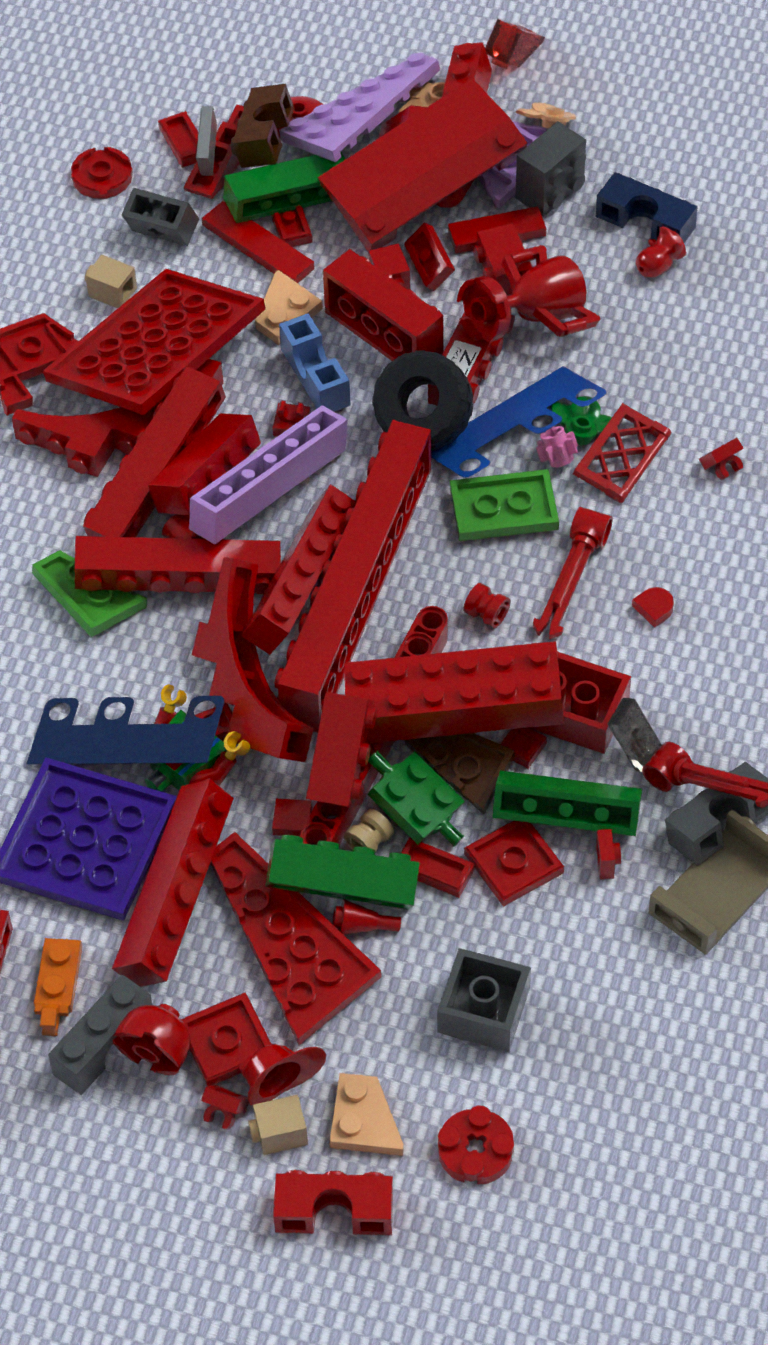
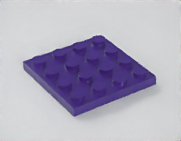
M46 757L0 849V883L124 921L157 851L177 796Z

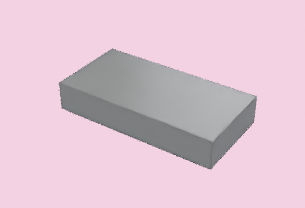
M202 106L200 111L196 159L202 176H213L217 121L213 106Z

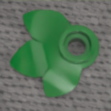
M579 396L577 397V399L580 401H587L592 399V397ZM597 401L585 407L577 406L574 403L567 405L555 402L551 407V411L562 417V421L558 424L564 426L566 434L573 431L576 441L580 446L588 445L596 435L603 431L612 418L600 414L601 407Z

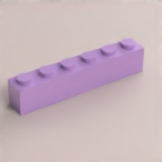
M323 405L193 495L190 498L189 529L213 544L218 543L346 450L348 419Z

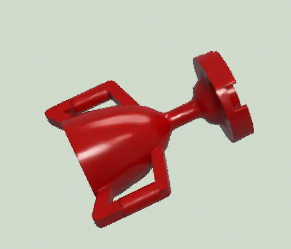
M543 245L516 251L504 256L501 265L512 286L511 295L507 296L502 286L489 276H480L465 281L457 295V302L463 301L465 316L459 318L466 333L475 341L485 340L491 342L502 338L510 326L511 308H515L519 316L527 321L542 322L558 337L596 327L600 321L599 315L584 307L587 294L586 283L578 265L566 256L558 255L547 259V250ZM536 259V265L523 276H520L516 265ZM572 317L578 318V319L571 320V321H568V322H565V323H561V322L559 321V320H561V319L572 318Z

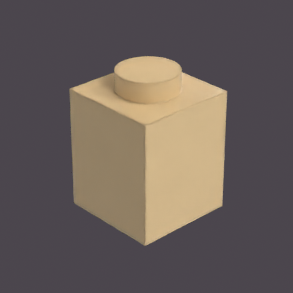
M101 255L94 265H90L85 274L88 296L116 308H119L129 300L137 289L135 268L105 255Z
M298 1094L253 1105L255 1119L249 1120L248 1124L253 1143L260 1142L263 1155L308 1145L307 1128Z

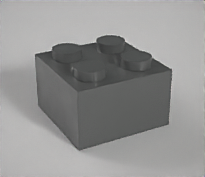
M556 122L517 154L515 199L529 208L538 206L541 215L544 217L552 209H557L571 193L580 190L585 182L586 139L562 123Z
M459 948L437 1010V1033L509 1052L530 990L531 967Z

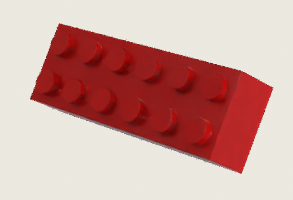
M556 641L344 663L345 695L373 700L372 708H377L375 726L373 730L368 729L366 743L564 724Z

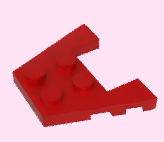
M45 313L0 328V397L6 415L15 413L17 409L23 410L33 406V396L22 381L43 374L44 369L78 342L74 338L73 332Z

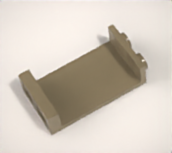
M733 810L727 814L725 830L722 832L724 847L698 866L692 863L667 891L659 885L650 895L648 914L705 955L709 953L768 889V834L760 830L750 818L740 816Z

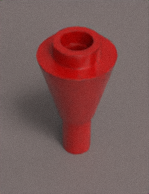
M343 899L341 906L335 905L332 924L343 935L376 931V929L399 932L401 917L380 915L378 912Z

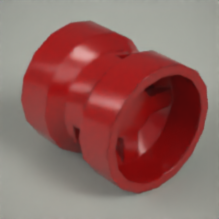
M478 583L468 594L463 611L473 618L480 616L486 625L497 628L506 617L511 600L503 594H492L490 587L483 583Z

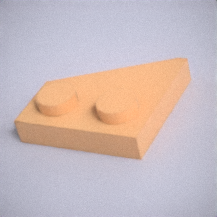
M277 270L264 298L266 310L256 317L255 326L259 332L279 345V324L309 313L311 318L323 309L322 300Z
M346 1073L339 1074L329 1141L330 1148L403 1156L404 1145L377 1077Z

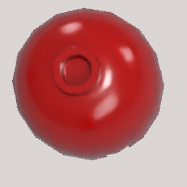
M160 1004L159 1006L146 1005L136 1007L125 1016L113 1035L117 1036L113 1043L122 1054L136 1064H139L141 1059L152 1063L151 1071L164 1075H176L188 1055L190 1035L185 1023L179 1018V1012L175 1008L167 1004Z

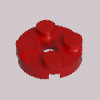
M478 1105L471 1109L460 1111L451 1116L438 1133L440 1163L444 1170L455 1180L464 1182V1179L477 1181V1184L491 1183L503 1176L510 1167L514 1153L512 1130L502 1117L491 1112L485 1106ZM474 1139L483 1141L484 1151L481 1153L477 1150L469 1152L467 1150L469 1141Z

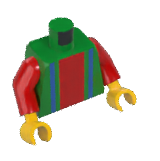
M168 684L163 687L161 699L165 703V707H160L154 724H184L186 713L182 710L178 713L174 711L176 707H180L186 702L187 696L183 690H179L177 697L172 701L171 693L174 691V686ZM235 731L229 732L224 738V742L215 736L208 763H150V767L154 772L145 779V784L148 788L161 792L170 785L179 791L181 786L206 779H211L217 785H220L236 764L237 760L235 757L237 755L244 756L249 753L250 744L242 740L236 747L241 734Z

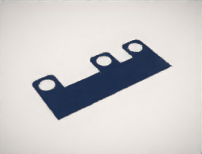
M222 696L194 697L190 701L184 724H128L134 700L131 697H108L100 703L94 725H72L79 705V701L76 698H53L45 704L26 764H43L46 757L67 764L208 763L224 705V698ZM203 701L215 703L216 710L211 716L207 718L195 716L194 709L199 703ZM120 702L125 705V713L120 718L110 720L104 716V711L110 704ZM59 703H66L70 706V713L64 719L52 720L49 717V712L53 706Z

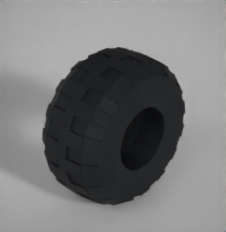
M421 350L398 356L397 359L383 369L374 386L372 405L374 407V415L382 430L387 432L392 420L431 429V451L438 450L454 442L464 432L472 416L473 393L467 377L452 360L436 352ZM431 384L437 386L439 401L435 410L424 418L416 419L410 417L407 410V402L413 390L421 385Z

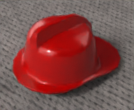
M270 1044L259 1049L239 1066L241 1074L250 1086L247 1100L252 1106L271 1101L281 1093L304 1083L322 1068L326 1061V1053L319 1047H307L294 1052L286 1046Z

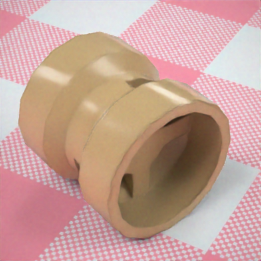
M368 809L360 817L361 822L358 825H352L344 833V839L352 850L354 847H367L374 849L376 852L378 844L386 842L394 834V828L389 820L379 811Z

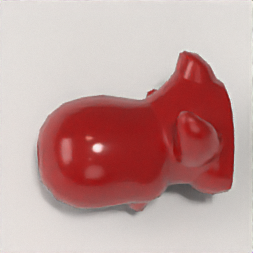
M664 226L660 227L657 240H648L650 247L643 249L638 254L635 263L639 273L644 277H658L672 266L674 259L679 260L686 255L684 242L675 231Z

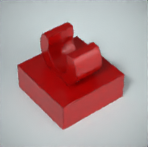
M286 401L278 403L272 427L273 436H279L309 415L311 407L304 406L303 403L299 402L298 405L286 404Z
M738 437L700 457L699 461L704 470L715 465V473L722 480L729 476L725 467L726 463H729L735 472L743 468L741 459L733 454L744 448Z
M218 1085L206 1086L201 1101L210 1104V1106L204 1112V1121L212 1122L215 1113L219 1110L225 1116L222 1128L230 1129L235 1123V1114L246 1112L249 1104L248 1097Z

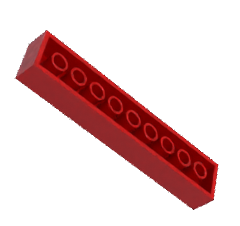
M392 420L388 431L382 432L378 443L379 452L377 457L372 456L368 464L366 482H360L356 493L357 503L354 508L350 507L345 518L346 528L343 534L339 533L335 539L332 560H326L322 571L323 581L320 587L315 586L310 599V611L308 614L303 613L298 628L300 634L296 641L292 640L289 644L285 668H279L276 674L274 687L278 689V701L297 720L313 727V732L318 733L325 692L338 693L344 679V663L351 662L431 473V429Z

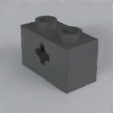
M137 188L132 189L122 212V217L132 231L185 246L189 245L199 221V217L189 202Z

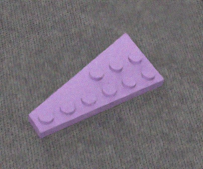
M423 53L410 55L403 63L386 68L383 74L364 80L361 86L352 91L343 92L332 102L315 107L312 113L290 121L289 127L279 130L282 142L336 163L341 158V150L345 147L347 149L353 148L357 144V136L370 133L395 111L394 104L398 100L399 102H405L410 97L409 91L411 89L422 87L440 71L438 59Z

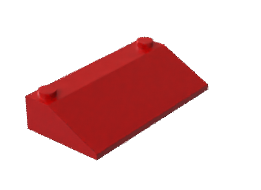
M471 78L319 176L318 180L366 250L369 251L381 248L396 239L398 228L494 166H496L498 171H501L516 161L517 154L525 149L528 143L510 117Z

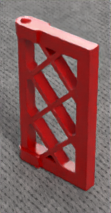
M622 403L574 469L573 475L601 490L615 501L623 503L663 444L670 437L671 430ZM624 418L633 423L635 427L618 430V426ZM643 433H650L657 437L651 446L646 445ZM637 434L641 447L624 449L621 436ZM615 437L619 450L602 452V448L607 441ZM643 454L644 457L637 467L631 469L627 456ZM621 457L625 469L608 471L605 459ZM594 460H599L602 473H595L588 469ZM628 477L622 488L611 481V478Z

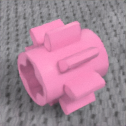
M561 426L552 427L541 433V440L537 441L538 447L536 450L540 461L545 462L549 460L550 466L554 468L571 463L574 459L573 454L578 452L576 448L578 443L574 432L566 434Z

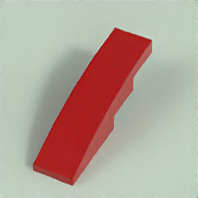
M236 104L228 122L222 121L216 133L213 176H202L196 162L183 187L184 191L213 199L224 186V176L233 174L240 164L237 156L235 157L232 154L231 139L235 136L237 122L241 119L244 106Z

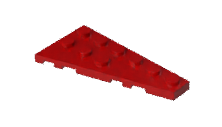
M236 832L216 846L210 864L298 1045H300L382 978L381 970L299 892L265 887L269 863Z

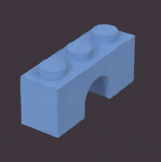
M309 313L280 323L281 350L316 409L323 405L332 411H337L350 406L349 379L336 358L327 359L323 348L322 334Z

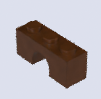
M286 83L251 88L248 99L244 102L241 119L237 122L235 136L231 139L232 154L235 157L237 156L241 168L277 163L282 148L277 128L289 127L295 109Z

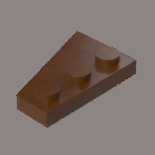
M475 733L404 740L405 745L411 751H415L438 775L483 815L495 796V786L500 770L508 771L515 758V750Z

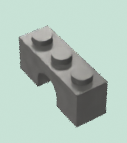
M747 762L729 771V773L768 783V778ZM708 788L701 791L694 799L680 809L673 811L665 819L668 843L698 866L724 847L720 820L727 818V814L731 810L757 823L768 815V806L757 807L754 800Z
M122 974L49 1052L48 1057L52 1074L82 1095L106 1069L105 1057L113 1045V1040L117 1037L113 1035L121 1021L136 1007L152 1005L151 994Z

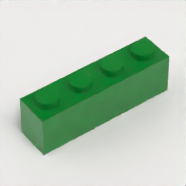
M340 151L341 158L335 163L318 155H312L225 175L223 199L236 223L274 215L277 212L283 213L296 210L297 206L305 208L331 202L332 199L319 182L318 177L344 161L345 157Z
M500 770L495 786L492 818L591 831L612 829L614 834L636 836L642 789Z
M282 835L281 840L275 839L271 845L265 887L409 910L414 906L420 862L411 861V856L403 853L392 852L389 853V857L375 855V850L367 847H354L353 851L339 849V844L335 842L318 841L317 845L303 843L302 837Z

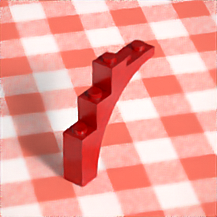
M209 358L197 369V371L219 380L223 385L222 362ZM158 404L145 415L122 407L95 414L75 416L44 415L17 409L12 417L15 439L27 445L33 444L48 449L58 455H66L68 468L80 474L98 477L114 449L130 454L136 445L139 432L143 428H147L153 419V414Z
M224 557L208 623L199 622L192 656L217 663L209 696H222L224 703L234 706L228 733L235 731L241 734V738L236 744L245 740L249 742L250 748L280 759L306 763L314 728L297 720L280 704L271 691L261 669L256 645L241 636L253 615L254 589L259 564Z

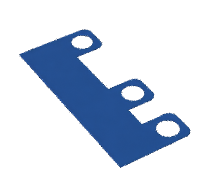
M562 366L468 422L464 432L454 442L438 450L431 451V458L461 477H470L490 464L489 459L475 451L518 424L533 433H543L562 421V417L549 410L548 406L564 397L577 406L585 407L605 396L606 390ZM594 389L597 391V395L590 400L580 401L576 398V395L582 390ZM547 415L553 418V421L548 426L537 428L532 425V421L539 416ZM478 459L481 462L480 466L472 471H462L460 469V464L465 460Z

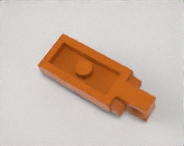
M45 938L34 999V1012L37 1015H41L40 1027H42V1035L57 1036L60 1016L68 1017L69 1012L73 1010L82 955L81 940Z

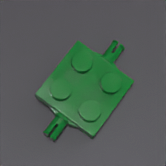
M376 751L369 758L368 763L382 777L367 795L416 844L419 845L428 836L438 832L453 847L463 839L464 835L449 821L465 800L415 751L403 762L393 766L379 751Z

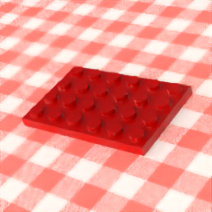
M165 269L44 369L45 381L145 415L169 394L174 379L181 376L186 366L197 370L266 310L264 299Z

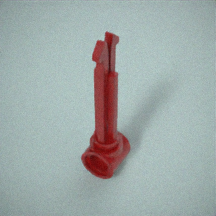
M584 507L577 509L570 529V539L573 540L572 548L541 619L534 618L533 627L537 635L540 636L548 626L553 612L555 614L550 624L549 639L562 635L564 627H561L560 623L590 554L598 548L603 549L607 543L612 528L613 516Z
M673 742L663 743L642 768L645 779L660 791L668 792L674 785L680 786L691 783L754 800L757 807L768 806L767 782L695 764L688 753Z

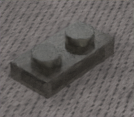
M623 698L607 724L635 771L642 772L643 766L662 744L636 700L633 698Z

